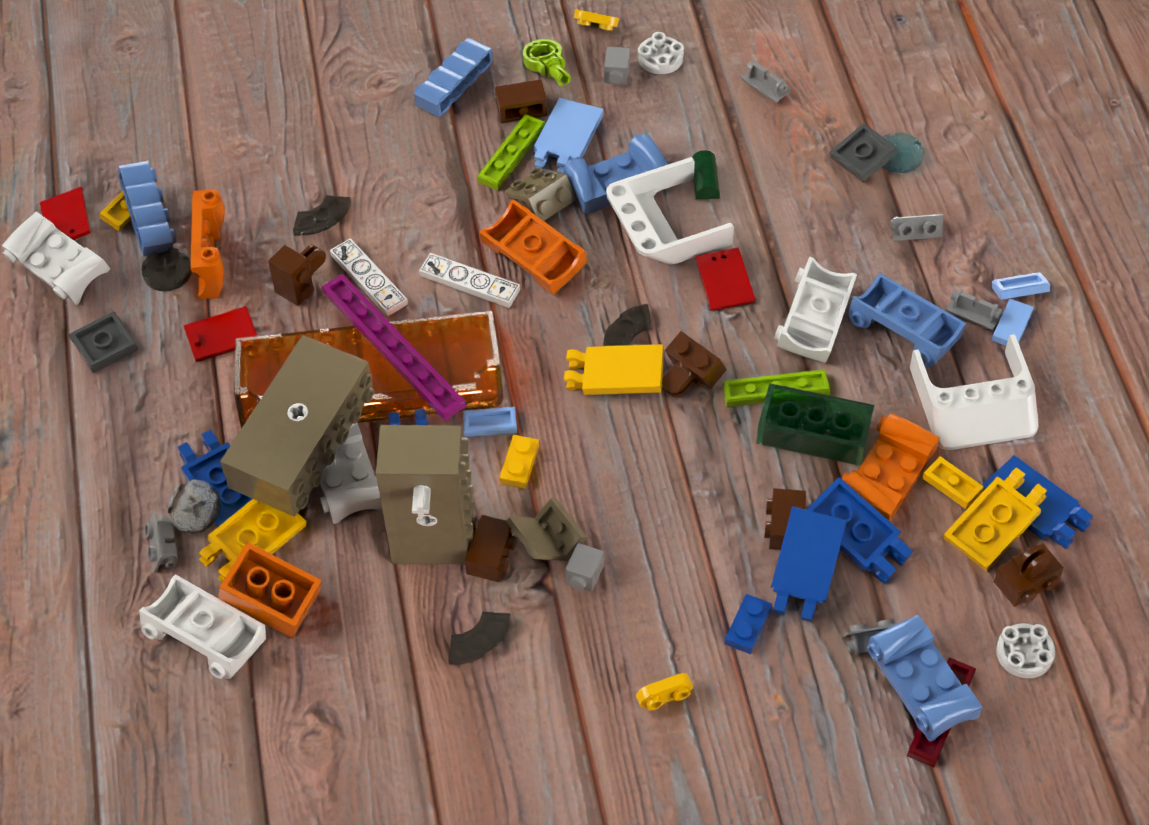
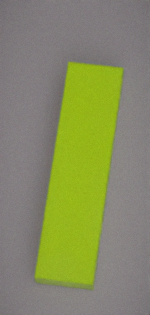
M525 114L478 174L477 182L498 191L539 138L546 122Z
M825 369L722 381L726 407L830 396V387Z

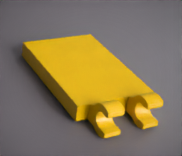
M663 344L586 347V353L575 349L567 350L566 360L569 361V369L584 368V374L573 370L565 371L564 382H567V390L582 389L584 395L660 393L662 390Z
M1015 468L1004 481L997 476L944 534L946 541L986 572L1040 515L1041 509L1038 505L1047 497L1045 495L1047 490L1039 484L1032 489L1027 497L1016 491L1015 489H1018L1025 481L1023 478L1025 473L1018 468Z
M252 499L208 535L210 544L199 552L201 555L199 561L205 567H208L216 560L220 553L223 554L230 561L218 570L220 574L218 579L223 582L247 542L273 554L305 528L307 521L298 513L294 517Z

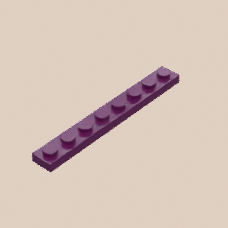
M343 274L322 286L324 295L444 421L466 407L465 400Z

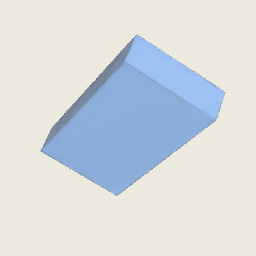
M1038 272L992 281V289L1003 300L1050 292V283Z
M1009 299L991 341L1006 346L1009 335L1015 334L1019 344L1034 307Z
M515 407L463 411L465 437L517 433Z

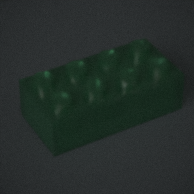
M769 383L758 424L756 444L861 466L870 431L874 405Z

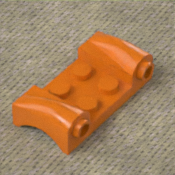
M214 189L193 191L191 271L199 275V300L219 298L224 283V265L219 250L214 247V241L220 240V230L225 218V205L219 191Z
M514 199L509 202L506 211L496 223L479 231L482 242L499 255L503 253L531 274L535 282L552 295L570 281L587 263V253L581 246L574 244L533 214L526 206H522Z
M890 413L888 417L883 415L877 426V430L880 431L878 440L857 472L853 470L850 474L845 473L842 477L845 483L890 522L937 450L940 438L917 424L893 413Z

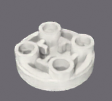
M662 32L653 33L651 38L643 41L638 47V62L644 70L650 73L668 74L677 70L683 63V44L667 37Z
M1020 623L1003 629L997 643L996 654L1002 667L1012 675L1020 678H1036L1045 674L1052 666L1055 658V646L1043 625Z

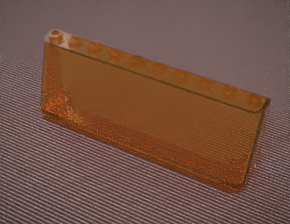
M493 311L390 322L465 400L466 407L461 411L494 408L502 403L501 367ZM355 326L236 339L234 397L241 429L302 335L369 362L372 384L375 391L369 403L366 402L363 406L357 423L389 420L388 413L399 412L400 418L415 417V410L425 408L426 415L438 414Z

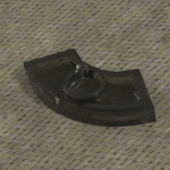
M327 195L324 201L316 208L309 211H299L293 228L294 236L317 234L336 225L347 214L351 206V197Z
M648 304L635 306L622 312L620 317L607 328L603 346L630 345L636 335L650 330L651 318Z
M482 612L479 622L471 630L463 634L451 635L449 665L476 661L495 646H498L508 631L511 613Z

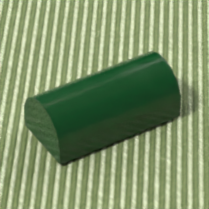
M707 150L696 152L692 156L694 160L693 182L695 200L720 198L715 154Z

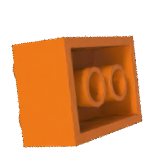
M247 542L219 586L218 599L293 639L320 593L322 580Z

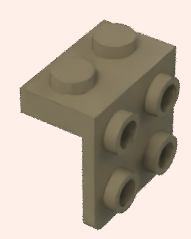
M543 168L532 170L529 176L523 180L513 182L510 185L511 187L505 191L507 197L525 201L528 209L543 221L577 200L566 174Z
M550 498L535 518L510 516L507 519L512 534L522 541L526 547V552L534 559L568 561L577 543L583 544L588 538L557 499Z

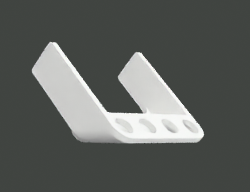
M692 157L616 181L607 187V198L639 254L665 264L673 265L695 258L696 255L707 254L733 244L734 226L732 223L678 240L654 200V195L660 190L694 179V160Z
M1015 334L1009 335L1005 349V355L1014 376L1013 378L957 387L939 388L934 386L929 380L919 349L913 350L910 370L931 432L940 437L938 446L941 449L956 450L1029 438L1037 433L1039 424L1035 385Z

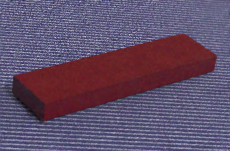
M949 657L947 664L960 683L970 686L976 668ZM918 728L908 750L907 757L934 768L951 728L931 742L928 741L924 733Z

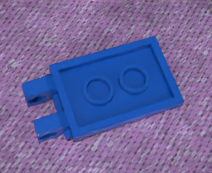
M209 430L201 434L204 440L203 444L207 448L208 453L197 458L187 442L178 446L181 459L185 463L181 467L183 475L218 528L250 502L252 498L228 487L220 461L229 449L230 444L227 442L220 445L213 432Z
M1013 455L982 484L984 486L983 491L997 476L1004 481L1015 468H1018L1025 473L1023 477L1025 481L1018 489H1015L1016 491L1027 497L1037 484L1047 490L1045 493L1047 497L1038 505L1041 509L1040 515L1027 529L1043 541L1049 536L1054 542L1067 549L1074 540L1072 538L1076 532L1066 525L1065 522L1068 521L1069 524L1084 532L1091 523L1089 521L1093 515L1081 507L1078 500Z
M840 477L806 509L847 520L840 551L863 571H872L873 575L882 583H885L896 570L884 558L888 552L890 557L900 566L913 553L898 538L901 531Z
M792 506L771 584L773 592L777 593L773 608L774 612L785 615L789 597L792 596L805 600L801 619L813 621L817 603L822 604L827 600L847 520Z

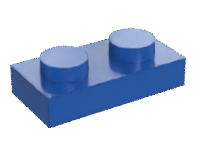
M746 594L725 637L724 644L751 654L772 610V603Z

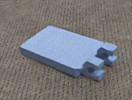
M559 98L534 145V160H537L534 168L545 169L549 158L554 157L558 158L557 166L559 168L557 172L564 173V166L570 159L583 158L603 117V109Z

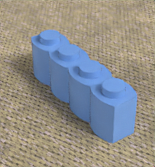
M467 38L459 43L456 52L447 56L442 66L432 71L428 80L417 86L414 92L416 106L437 117L442 116L450 108L451 104L462 96L465 89L476 81L479 74L485 72L493 61L492 48L471 38Z
M148 161L118 166L121 189L125 196L142 256L171 252L173 243H176V235L174 229H170L168 226L170 222L168 209L163 208L161 204L163 202V194L161 188H157L155 184L157 182L155 168H150Z

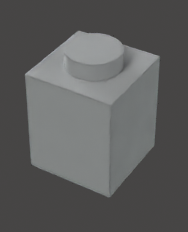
M607 47L604 64V83L627 85L630 69V48Z
M577 543L565 569L566 584H569L576 590L592 592L604 566V551Z

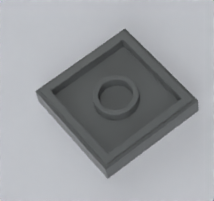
M863 123L833 148L829 155L831 159L864 182L898 154V148Z
M114 311L68 334L92 373L139 350L136 342Z

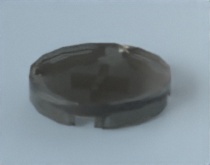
M168 248V251L162 253L152 252L145 258L141 268L146 285L161 292L172 291L182 287L192 275L191 262L188 255L176 248Z
M196 479L189 480L186 484L176 487L167 505L172 525L180 531L189 534L201 533L211 527L218 518L221 508L220 497L216 489L205 481Z

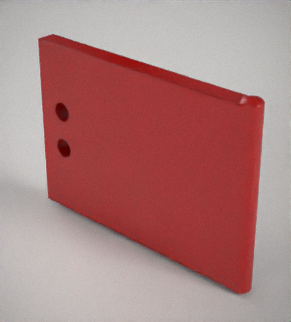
M82 187L39 203L42 216L52 222L58 230L72 240L91 234Z
M739 247L695 256L711 311L756 302Z
M246 306L183 325L195 362L260 342Z

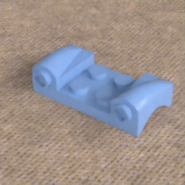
M637 134L629 143V152L588 166L583 158H573L566 163L563 172L569 179L584 215L611 205L606 195L607 187L610 184L668 165V162L650 135Z
M881 273L877 275L864 294L852 298L848 313L851 322L857 327L868 328L874 321H877L914 343L913 350L919 349L924 366L927 367L934 366L961 339L966 325L962 320Z
M918 614L871 636L867 649L914 718L918 728L924 733L928 741L931 742L956 724L979 718L983 707L967 684L962 685L933 644V634Z

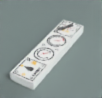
M351 238L330 250L334 260L387 317L408 305L407 298Z
M432 253L429 254L419 270L421 277L510 308L520 291V284Z

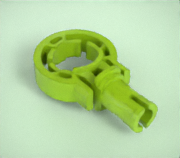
M538 39L524 47L523 60L526 68L539 72L542 76H546L547 73V77H553L559 86H564L562 81L565 85L570 82L571 76L564 70L566 63L559 43L550 39ZM550 51V54H548V55L534 57V56H536V55H538V54L548 53V52Z

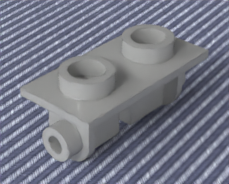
M750 61L747 65L748 73L741 77L743 81L775 103L792 91L784 79H780L771 72L767 73V69L757 61Z
M943 214L909 217L897 216L891 219L890 228L893 229V241L942 237Z
M954 289L950 297L952 300L946 311L993 331L1003 314L1002 309L998 308L997 304L994 305L982 299L977 301L975 296L967 294L961 289L959 291Z
M153 511L150 521L145 523L144 535L146 539H149L150 543L148 547V560L152 561L153 570L157 572L159 565H165L167 568L174 567L178 561L176 544L165 543V541H174L175 539L172 521L167 516L157 519L156 511Z
M894 619L878 621V627L867 628V624L850 626V631L843 634V637L850 636L851 641H847L848 652H854L855 655L868 652L867 646L870 637L896 625Z

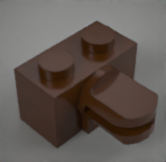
M309 244L299 254L284 245L268 260L275 293L297 306L305 299H308L314 291L311 276L324 264L326 259L325 251L313 244Z
M680 331L664 350L674 365L662 378V385L668 394L673 397L682 396L693 382L697 384L698 381L711 390L727 369L720 358Z
M1042 543L1027 549L1013 557L1011 561L998 567L994 583L1015 607L1022 602H1031L1038 593L1045 589L1047 591L1054 589L1060 583L1064 567Z

